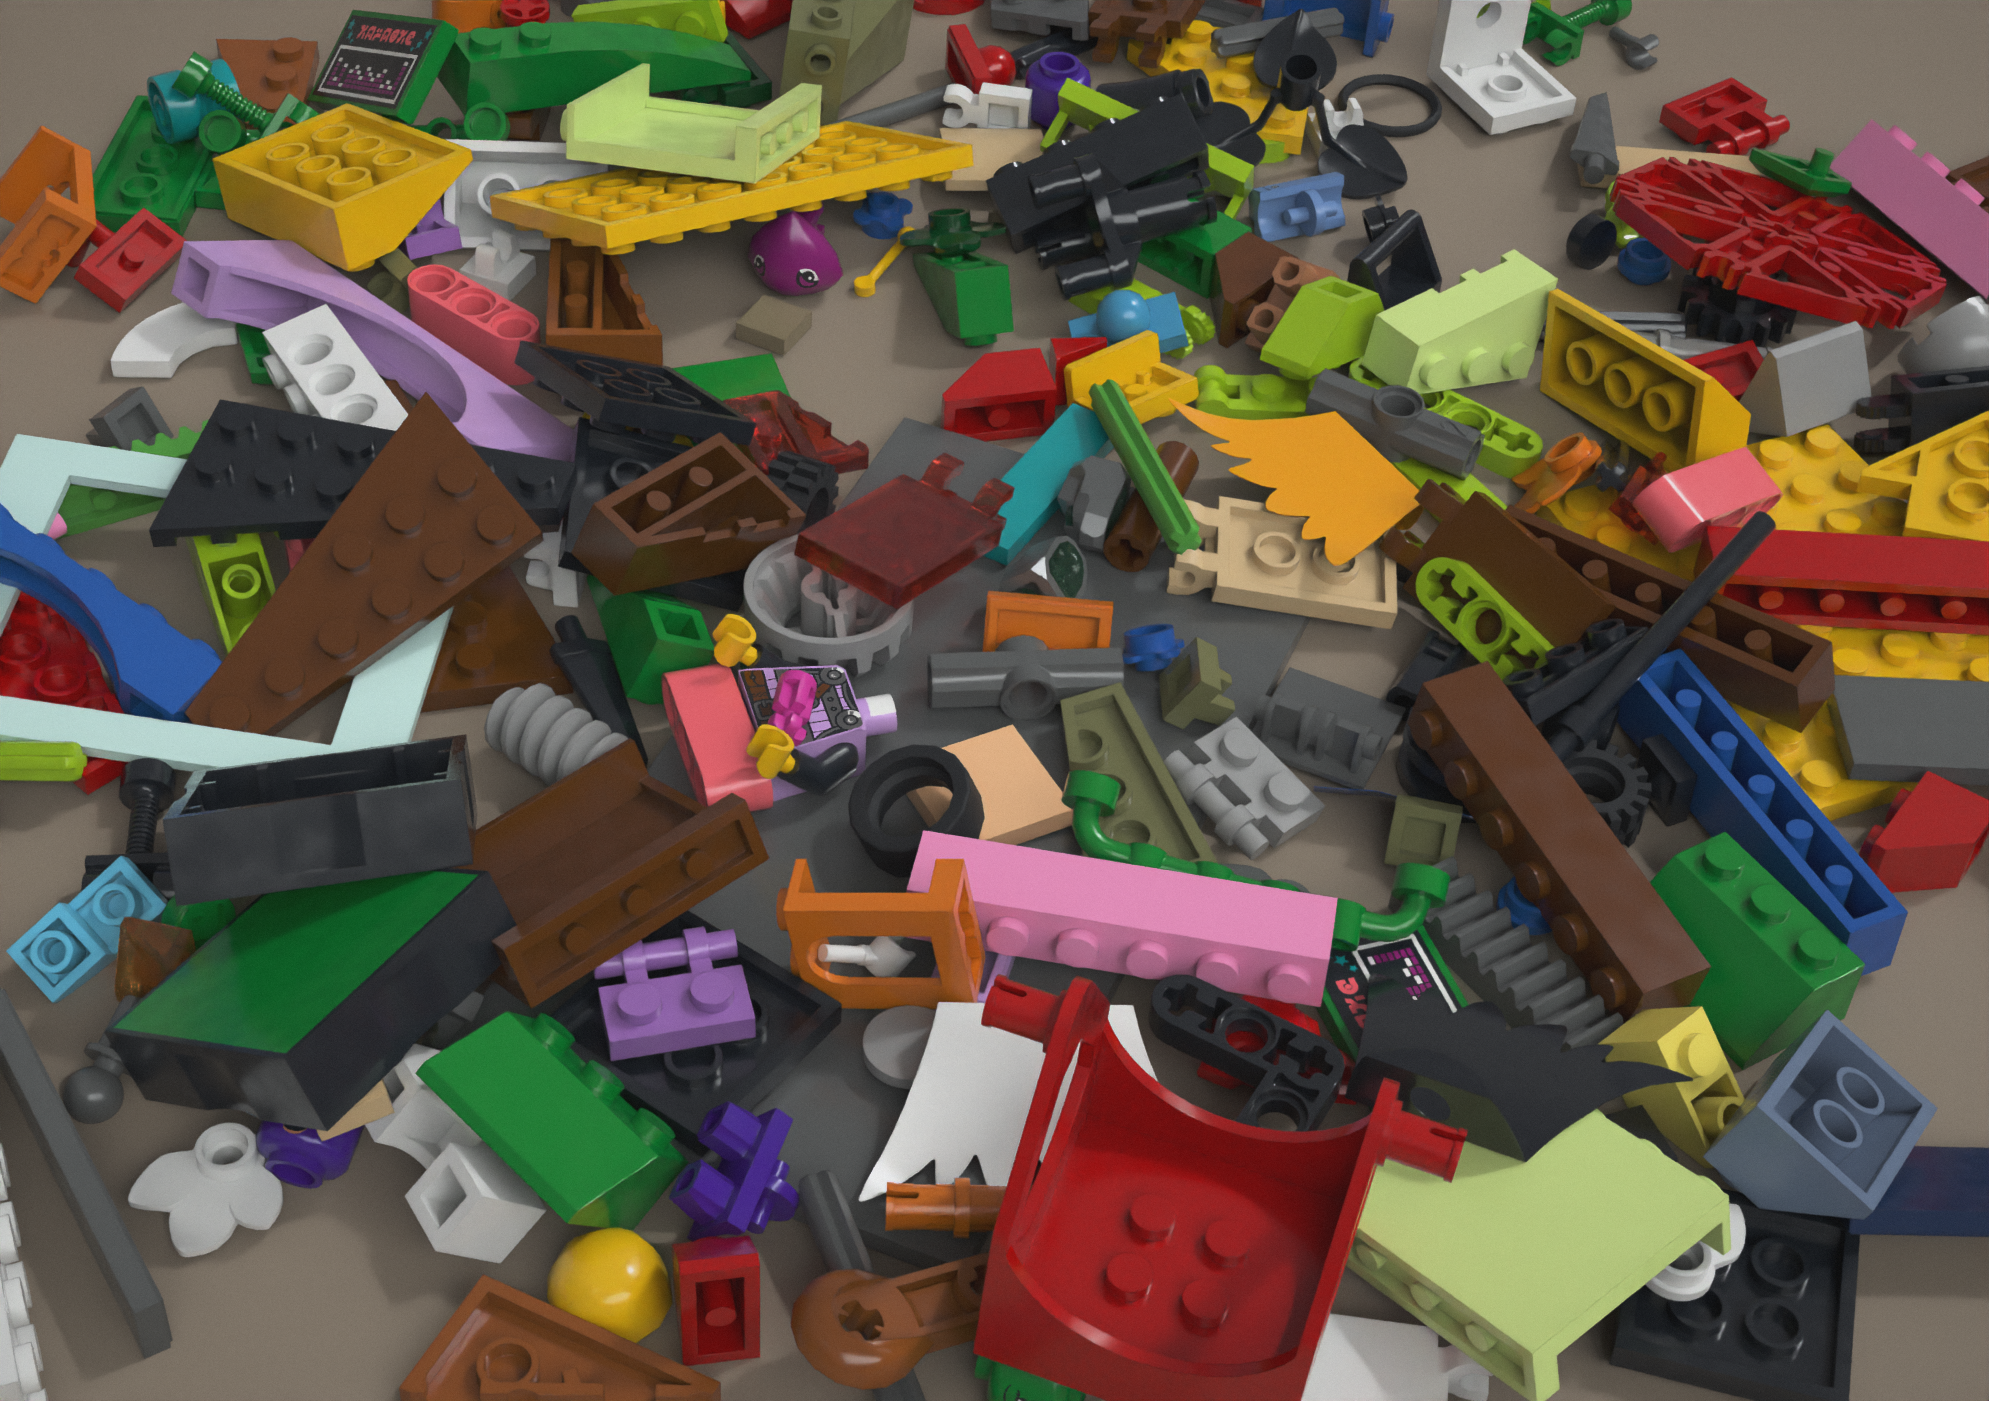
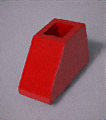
M1927 771L1912 792L1904 788L1898 792L1885 817V823L1888 825L1886 828L1875 824L1864 840L1858 855L1867 863L1891 893L1957 888L1982 852L1988 838L1989 800Z

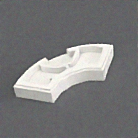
M184 302L166 308L136 325L119 342L111 358L113 377L172 378L179 364L191 355L212 347L237 344V322L220 318H205Z

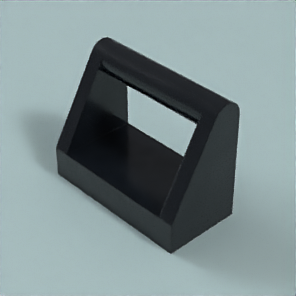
M1412 209L1403 213L1350 262L1347 282L1378 293L1384 310L1431 288L1440 293L1442 277L1422 217L1417 211ZM1392 253L1391 264L1378 275L1376 267Z

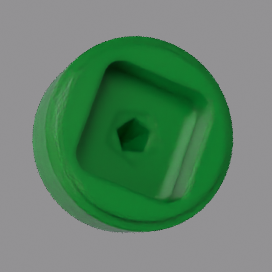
M174 895L168 901L162 913V935L169 945L190 957L236 917L235 908L229 899L176 906Z

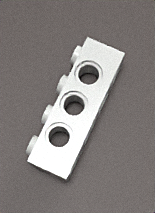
M327 304L262 332L271 355L262 358L264 366L277 390L283 388L287 401L294 413L397 431L408 416V413Z

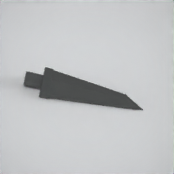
M1607 92L1588 99L1575 142L1570 150V158L1584 168L1583 177L1590 184L1600 183L1604 178V174L1616 175L1619 171V160L1617 159Z

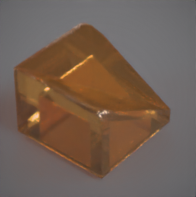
M125 916L121 922L114 984L116 1000L120 1002L127 995L143 998L195 953L196 949L192 931Z

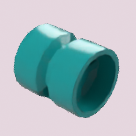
M220 58L211 60L213 63L211 71L215 80L219 79L220 83H225L224 86L228 85L229 89L233 88L234 92L237 91L239 92L238 95H240L237 82L228 64ZM180 70L150 76L147 79V94L153 117L161 135L169 144L199 137L200 122L209 112L214 110L230 112V109L226 110L225 106L221 107L220 103L217 104L216 100L212 101L211 97L207 98L206 94H196L189 99L173 89L172 85L180 74Z

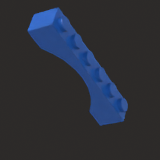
M0 503V583L15 587L51 607L82 634L98 654L113 684L116 698L124 714L192 724L185 711L223 662L215 650L204 641L199 639L190 640L171 627L164 616L154 607L145 603L137 604L118 591L113 582L101 571L94 568L86 569L65 555L60 545L48 535L43 533L34 534L15 521L10 512Z

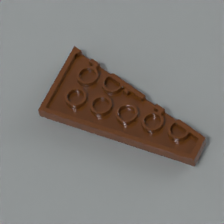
M427 392L424 393L218 667L214 675L187 708L185 714L192 724L268 736L276 735L352 680L354 676L366 670L544 541L539 527Z

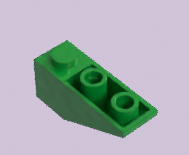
M588 574L586 580L626 697L636 699L648 705H664L661 687L662 674L708 665L714 655V646L701 611L667 594L648 589L614 596L595 576Z

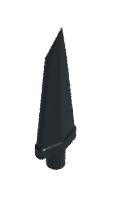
M567 615L562 617L555 624V630L561 642L553 644L549 650L554 663L560 667L580 701L590 713L593 721L598 720L608 724L612 731L611 734L614 732L620 733L628 739L634 740L647 768L648 757L607 642L588 638L577 616Z

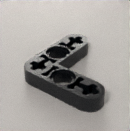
M1172 975L1162 979L1155 986L1151 995L1149 1025L1154 1035L1165 1044L1256 1088L1235 1120L1236 1122L1260 1127L1257 1120L1262 1115L1278 1112L1287 1115L1295 1122L1297 1126L1295 1131H1317L1336 1101L1342 1084L1345 1064L1343 1055L1337 1046L1327 1039L1190 975ZM1183 1005L1194 1009V1011L1186 1010L1180 1017L1170 1013V1010L1179 1011ZM1217 1019L1214 1033L1205 1032L1206 1028L1212 1029L1213 1020ZM1237 1031H1248L1258 1035L1265 1043V1046L1261 1050L1245 1053L1230 1046L1226 1038ZM1277 1050L1285 1051V1055H1280L1278 1065H1273ZM1310 1067L1318 1068L1322 1071V1073L1316 1072L1313 1074L1310 1080L1298 1075V1072L1305 1073Z

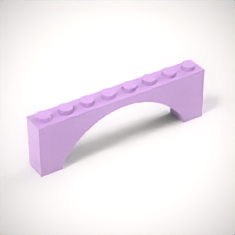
M292 240L184 241L171 294L205 318H220L268 330L327 304L379 375L387 380L396 379L399 386L418 401L427 392L469 444L566 462L570 460L572 428Z

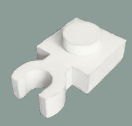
M983 82L979 94H973L966 86L960 84L947 85L944 101L957 103L962 109L946 108L942 124L951 128H961L968 123H975L977 128L1030 129L1033 90Z

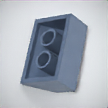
M1826 1010L1773 1061L1704 1154L1703 1158L1717 1169L1726 1184L1742 1192L1759 1209L1864 1220L1877 1207L1938 1108L1829 1010Z

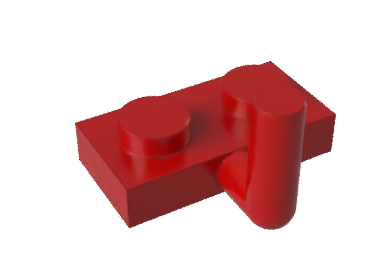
M143 207L116 233L96 219L97 226L70 259L67 266L78 267L74 279L120 313L181 256L184 241L187 240ZM92 243L98 249L82 262Z

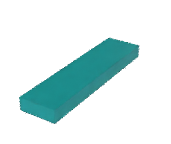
M1072 403L956 527L955 544L1007 566L1060 508L1057 497L1073 464L1091 455L1104 459L1114 448L1096 413Z

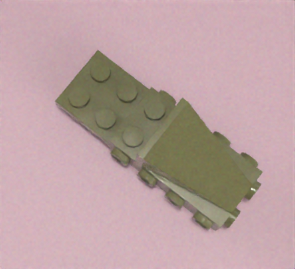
M793 0L779 97L801 83L822 85L820 124L826 125L837 121L839 107L842 103L904 61L914 0Z

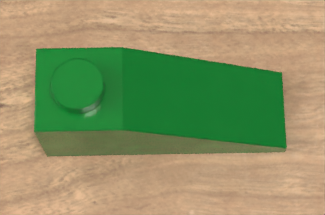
M934 251L912 254L913 265L946 332L960 339L964 338V344L970 346L992 344L997 342V334L1014 332L1007 264L974 251L957 256H942Z

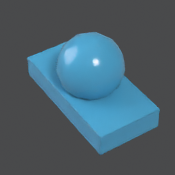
M1115 290L1106 295L1099 303L1097 313L1068 321L1072 338L1106 337L1107 347L1146 330L1158 334L1160 353L1189 346L1175 292L1144 300L1140 294L1134 291Z

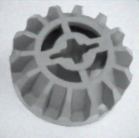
M842 531L801 533L770 545L758 554L749 565L744 578V619L755 629L756 644H761L784 661L805 666L838 665L842 668L848 667L854 678L871 670L872 661L881 666L898 654L899 645L909 639L913 623L914 580L910 569L903 559L893 550L876 540ZM801 610V626L785 628L788 620ZM857 612L865 618L856 619Z

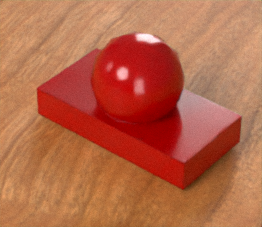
M966 24L949 25L946 39L945 69L952 82L966 86L973 94H979L983 82L1007 86L1013 84L1017 72L1015 60L1008 51L1001 46L988 45L978 49Z

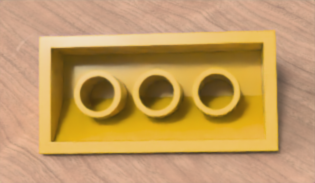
M1559 289L1549 291L1540 391L1619 440H1623L1632 448L1672 472L1747 446L1751 413L1714 377Z

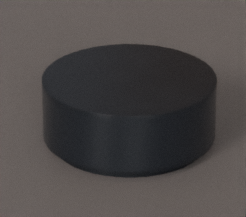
M1589 214L1580 219L1572 228L1567 239L1566 254L1568 259L1587 270H1592L1603 264L1611 254L1616 242L1617 230L1614 223L1598 214Z

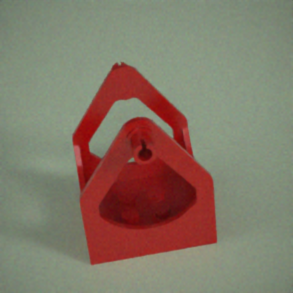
M998 974L994 979V986H991L988 993L981 1025L988 1028L994 1027L1042 1043V1051L1046 1055L992 1235L973 1353L1106 1401H1302L1365 1209L1377 1166L1383 1167L1387 1159L1443 1178V1181L1452 1183L1468 1130L1461 1127L1457 1129L1401 1110L1403 1101L1398 1100L1400 1082L1385 1077L1372 1113L1354 1123L1338 1128L1305 1132L1281 1131L1232 1121L1208 1112L1174 1094L1157 1082L1134 1061L1122 1046L1108 1020L1110 1002L1092 980L1076 976L1068 990L1063 989L1058 996L1009 980L1007 976ZM1080 1042L1077 1064L1047 1152L1029 1193L1063 1078Z

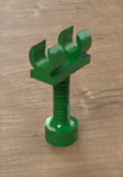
M1591 0L1589 5L1562 17L1542 4L1535 2L1530 4L1523 44H1528L1538 37L1555 48L1551 52L1542 54V57L1557 66H1562L1570 58L1575 59L1580 56L1584 35L1582 28L1597 21L1608 26L1626 19L1631 13L1632 1Z
M195 51L172 85L173 89L189 99L196 94H206L207 98L211 97L212 101L216 100L217 104L220 103L221 107L225 106L226 110L230 109V112L234 113L235 116L239 115L240 119L244 118L245 122L249 121L248 124L253 125L254 128L258 127V131L261 133L258 140L276 133L286 116L298 124L320 115V113L289 93L286 94L275 113H267V110H262L261 106L257 107L256 103L253 104V101H248L247 97L243 98L242 94L238 95L239 92H234L233 88L229 89L228 85L224 86L225 83H220L219 79L215 80L211 71L213 63Z

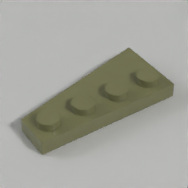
M1121 682L1060 700L1069 772L1073 770L1092 771L1108 776L1121 785L1114 814L1107 817L1099 816V825L1102 832L1107 837L1126 844L1139 842L1156 846L1164 850L1167 855L1183 860L1218 863ZM1081 848L1082 856L1089 857Z

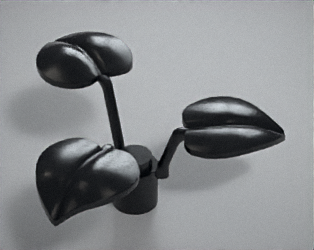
M1299 9L1278 23L1265 36L1255 52L1253 59L1254 74L1264 87L1273 89L1270 92L1269 101L1258 119L1250 124V118L1245 110L1237 105L1221 101L1213 102L1212 115L1195 120L1207 144L1250 163L1255 168L1264 158L1266 151L1264 141L1256 133L1264 128L1277 104L1282 103L1286 109L1291 111H1302L1309 106H1313L1322 142L1329 148L1318 159V174L1338 172L1344 175L1341 197L1368 199L1374 197V195H1383L1397 191L1407 184V171L1400 155L1391 143L1377 131L1366 126L1351 124L1340 130L1336 140L1330 134L1323 105L1325 96L1319 90L1326 87L1333 80L1337 69V58L1329 42L1313 26L1303 9Z

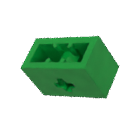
M1193 198V199H1190V200H1188V201H1190V202H1195V201H1196V202H1197V201H1199V200ZM1217 210V221L1215 223L1206 224L1203 221L1199 223L1197 228L1142 243V252L1138 262L1208 299L1211 291L1215 253L1245 233H1252V228Z

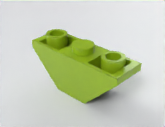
M1333 276L1303 285L1263 346L1260 360L1279 367L1280 374L1287 378L1310 380L1312 376L1320 374L1325 368L1328 370L1337 369L1342 364L1364 356L1377 314L1385 311L1379 294Z

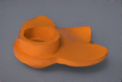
M1582 432L1572 434L1559 441L1546 453L1543 459L1533 464L1524 472L1512 477L1511 480L1517 487L1527 490L1514 507L1533 514L1541 506H1547L1562 497L1573 485L1589 478L1596 471V461L1602 453L1599 444L1595 440H1588Z

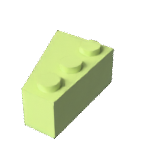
M1513 249L1501 255V264L1483 273L1471 269L1461 274L1460 284L1441 293L1431 288L1377 314L1362 365L1388 385L1405 386L1419 394L1527 378L1547 316L1549 291L1555 290L1558 278Z

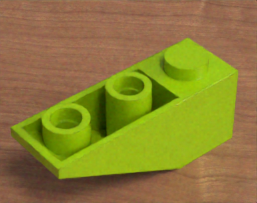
M259 533L238 534L237 543L212 544L210 535L185 537L201 593L226 657L276 591Z

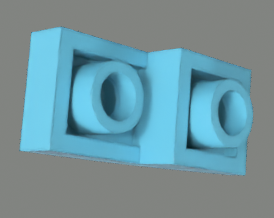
M120 856L70 903L59 902L6 952L52 1003H58L107 967L161 921L162 913L168 900L128 857Z

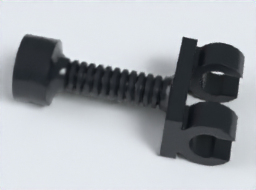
M142 758L125 765L121 773L119 798L122 804L131 810L125 854L87 855L84 865L86 872L82 878L81 892L116 859L124 856L128 857L168 901L174 896L168 852L154 853L158 813L171 806L176 787V773L167 763L157 759Z

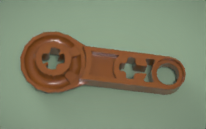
M989 1252L895 1278L860 1269L834 1270L810 1281L793 1304L791 1328L798 1349L814 1369L838 1384L861 1390L886 1388L906 1377L925 1354L975 1340ZM843 1323L846 1324L847 1328L850 1330L849 1332L844 1330V1328L842 1327ZM859 1332H864L868 1336L867 1340H864Z

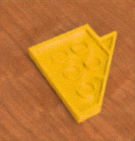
M1193 20L1182 39L1172 38L1171 44L1165 45L1164 56L1158 68L1139 67L1138 57L1143 50L1144 41L1129 39L1127 60L1150 77L1177 69L1182 72L1191 69H1201L1209 81L1213 102L1222 101L1241 107L1248 114L1250 124L1258 119L1269 101L1270 92L1273 89L1264 87L1254 74L1253 59L1255 52L1222 59L1217 58L1216 54L1211 52V33L1216 29H1221V27H1214L1205 21ZM1282 103L1277 104L1264 128L1256 134L1261 139L1285 142L1283 153L1300 155L1309 107L1302 111H1291L1286 109Z
M1989 411L1863 468L1857 491L1907 500L1902 537L1989 541Z

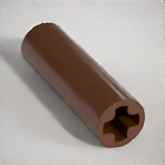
M1166 441L1158 446L1156 452L1181 496L1184 497L1198 471L1199 460L1195 452L1184 443ZM1136 486L1105 540L1103 548L1107 560L1119 570L1126 572H1138L1144 569L1162 538V534Z

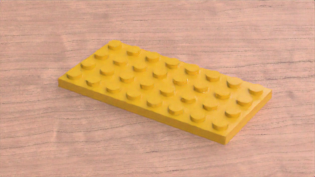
M844 121L820 126L818 139L755 184L624 167L491 195L490 204L492 218L514 223L515 230H540L544 238L556 239L566 237L571 239L573 246L595 245L601 247L602 254L617 255L634 251L636 249L635 243L650 240L651 243L657 244L681 241L684 239L683 232L693 229L703 233L726 231L731 228L730 221L744 218L748 222L770 221L777 218V210L789 208L791 211L805 212L822 208V200L834 198L836 201L861 200L867 197L866 190L878 188L880 191L905 190L910 188V180L918 178L929 182L949 180L953 178V170L974 166L972 144Z

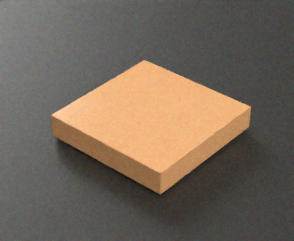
M1013 724L942 747V749L957 756L970 774L982 797L985 819L979 836L980 840L1018 845L1072 826L1073 809L1062 803L1063 792ZM926 786L912 790L906 795L928 827H931L947 811L953 794L945 787Z

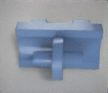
M1332 172L1252 189L1248 196L1249 218L1254 222L1255 235L1267 242L1304 234L1306 236L1320 235L1324 230L1345 226V215L1341 202L1344 175Z

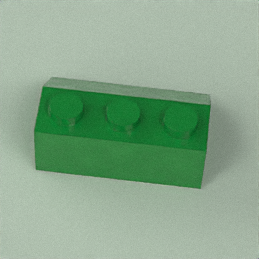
M1726 832L1674 855L1650 881V884L1711 966L1693 1000L1684 1007H1703L1722 1050L1742 1070L1786 1049L1826 1010H1829L1839 1020L1845 1018L1865 963Z
M506 1011L424 1061L415 1074L567 1224L601 1228H623L633 1231L689 1162L670 1144L675 1138V1133L652 1112L644 1108H640L638 1111L633 1109L620 1096L621 1092L625 1089L623 1083L598 1062L589 1060L586 1064L570 1048L575 1041L573 1035L563 1025L544 1013H540L537 1018H532Z

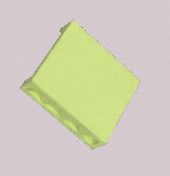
M642 63L568 103L560 123L561 138L563 141H566V159L755 184L819 138L822 85L801 83L761 110L650 97V64Z
M1597 1108L1560 1132L1527 1162L1465 1141L1452 1183L1443 1181V1178L1386 1159L1383 1167L1377 1166L1346 1266L1529 1401H1546L1560 1389L1557 1355L1699 1240L1723 1256L1731 1250L1729 1195L1724 1193L1711 1179L1694 1174L1664 1155L1652 1142L1646 1139H1639L1610 1121Z

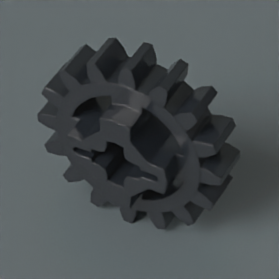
M1698 267L1693 269L1692 275L1684 276L1677 311L1684 313L1687 325H1698L1696 335L1699 337L1712 334L1716 336L1715 341L1733 344L1753 340L1756 347H1766L1767 340L1779 344L1783 341L1784 334H1791L1798 310L1737 294L1739 287L1733 290L1722 288L1724 282L1715 276L1708 275L1704 278L1696 276ZM1774 273L1768 277L1778 280L1779 274Z

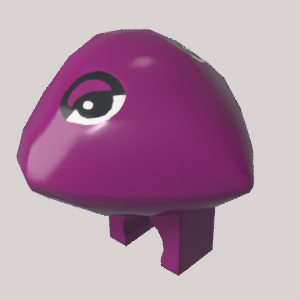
M823 203L822 208L805 212L791 211L778 215L776 219L766 223L753 235L747 249L748 258L759 278L769 289L782 295L800 296L828 290L843 276V270L837 253L824 237L825 225L817 224L820 215L824 212Z

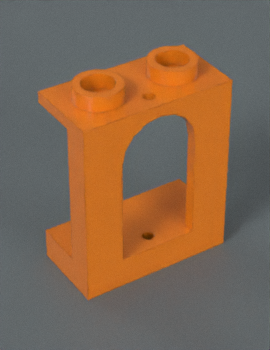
M42 125L0 179V217L15 224L13 230L0 245V287L36 304L97 226L91 151ZM68 187H70L71 200L61 196Z
M796 859L789 887L780 889L776 905L778 927L781 931H788L792 944L790 952L792 974L840 1002L842 1009H891L898 1006L913 1005L936 1010L938 1002L977 1003L986 955L964 859H936L928 893H816L807 859ZM832 936L930 937L940 978L847 977L835 975L829 972L831 962H821L818 959V948L822 944H829L828 937Z

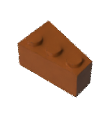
M566 237L550 239L546 345L663 365L662 333L657 324L652 325L645 313V303L640 293L635 294L631 288L628 272L619 255L602 254L601 247L595 245L573 246L571 239Z

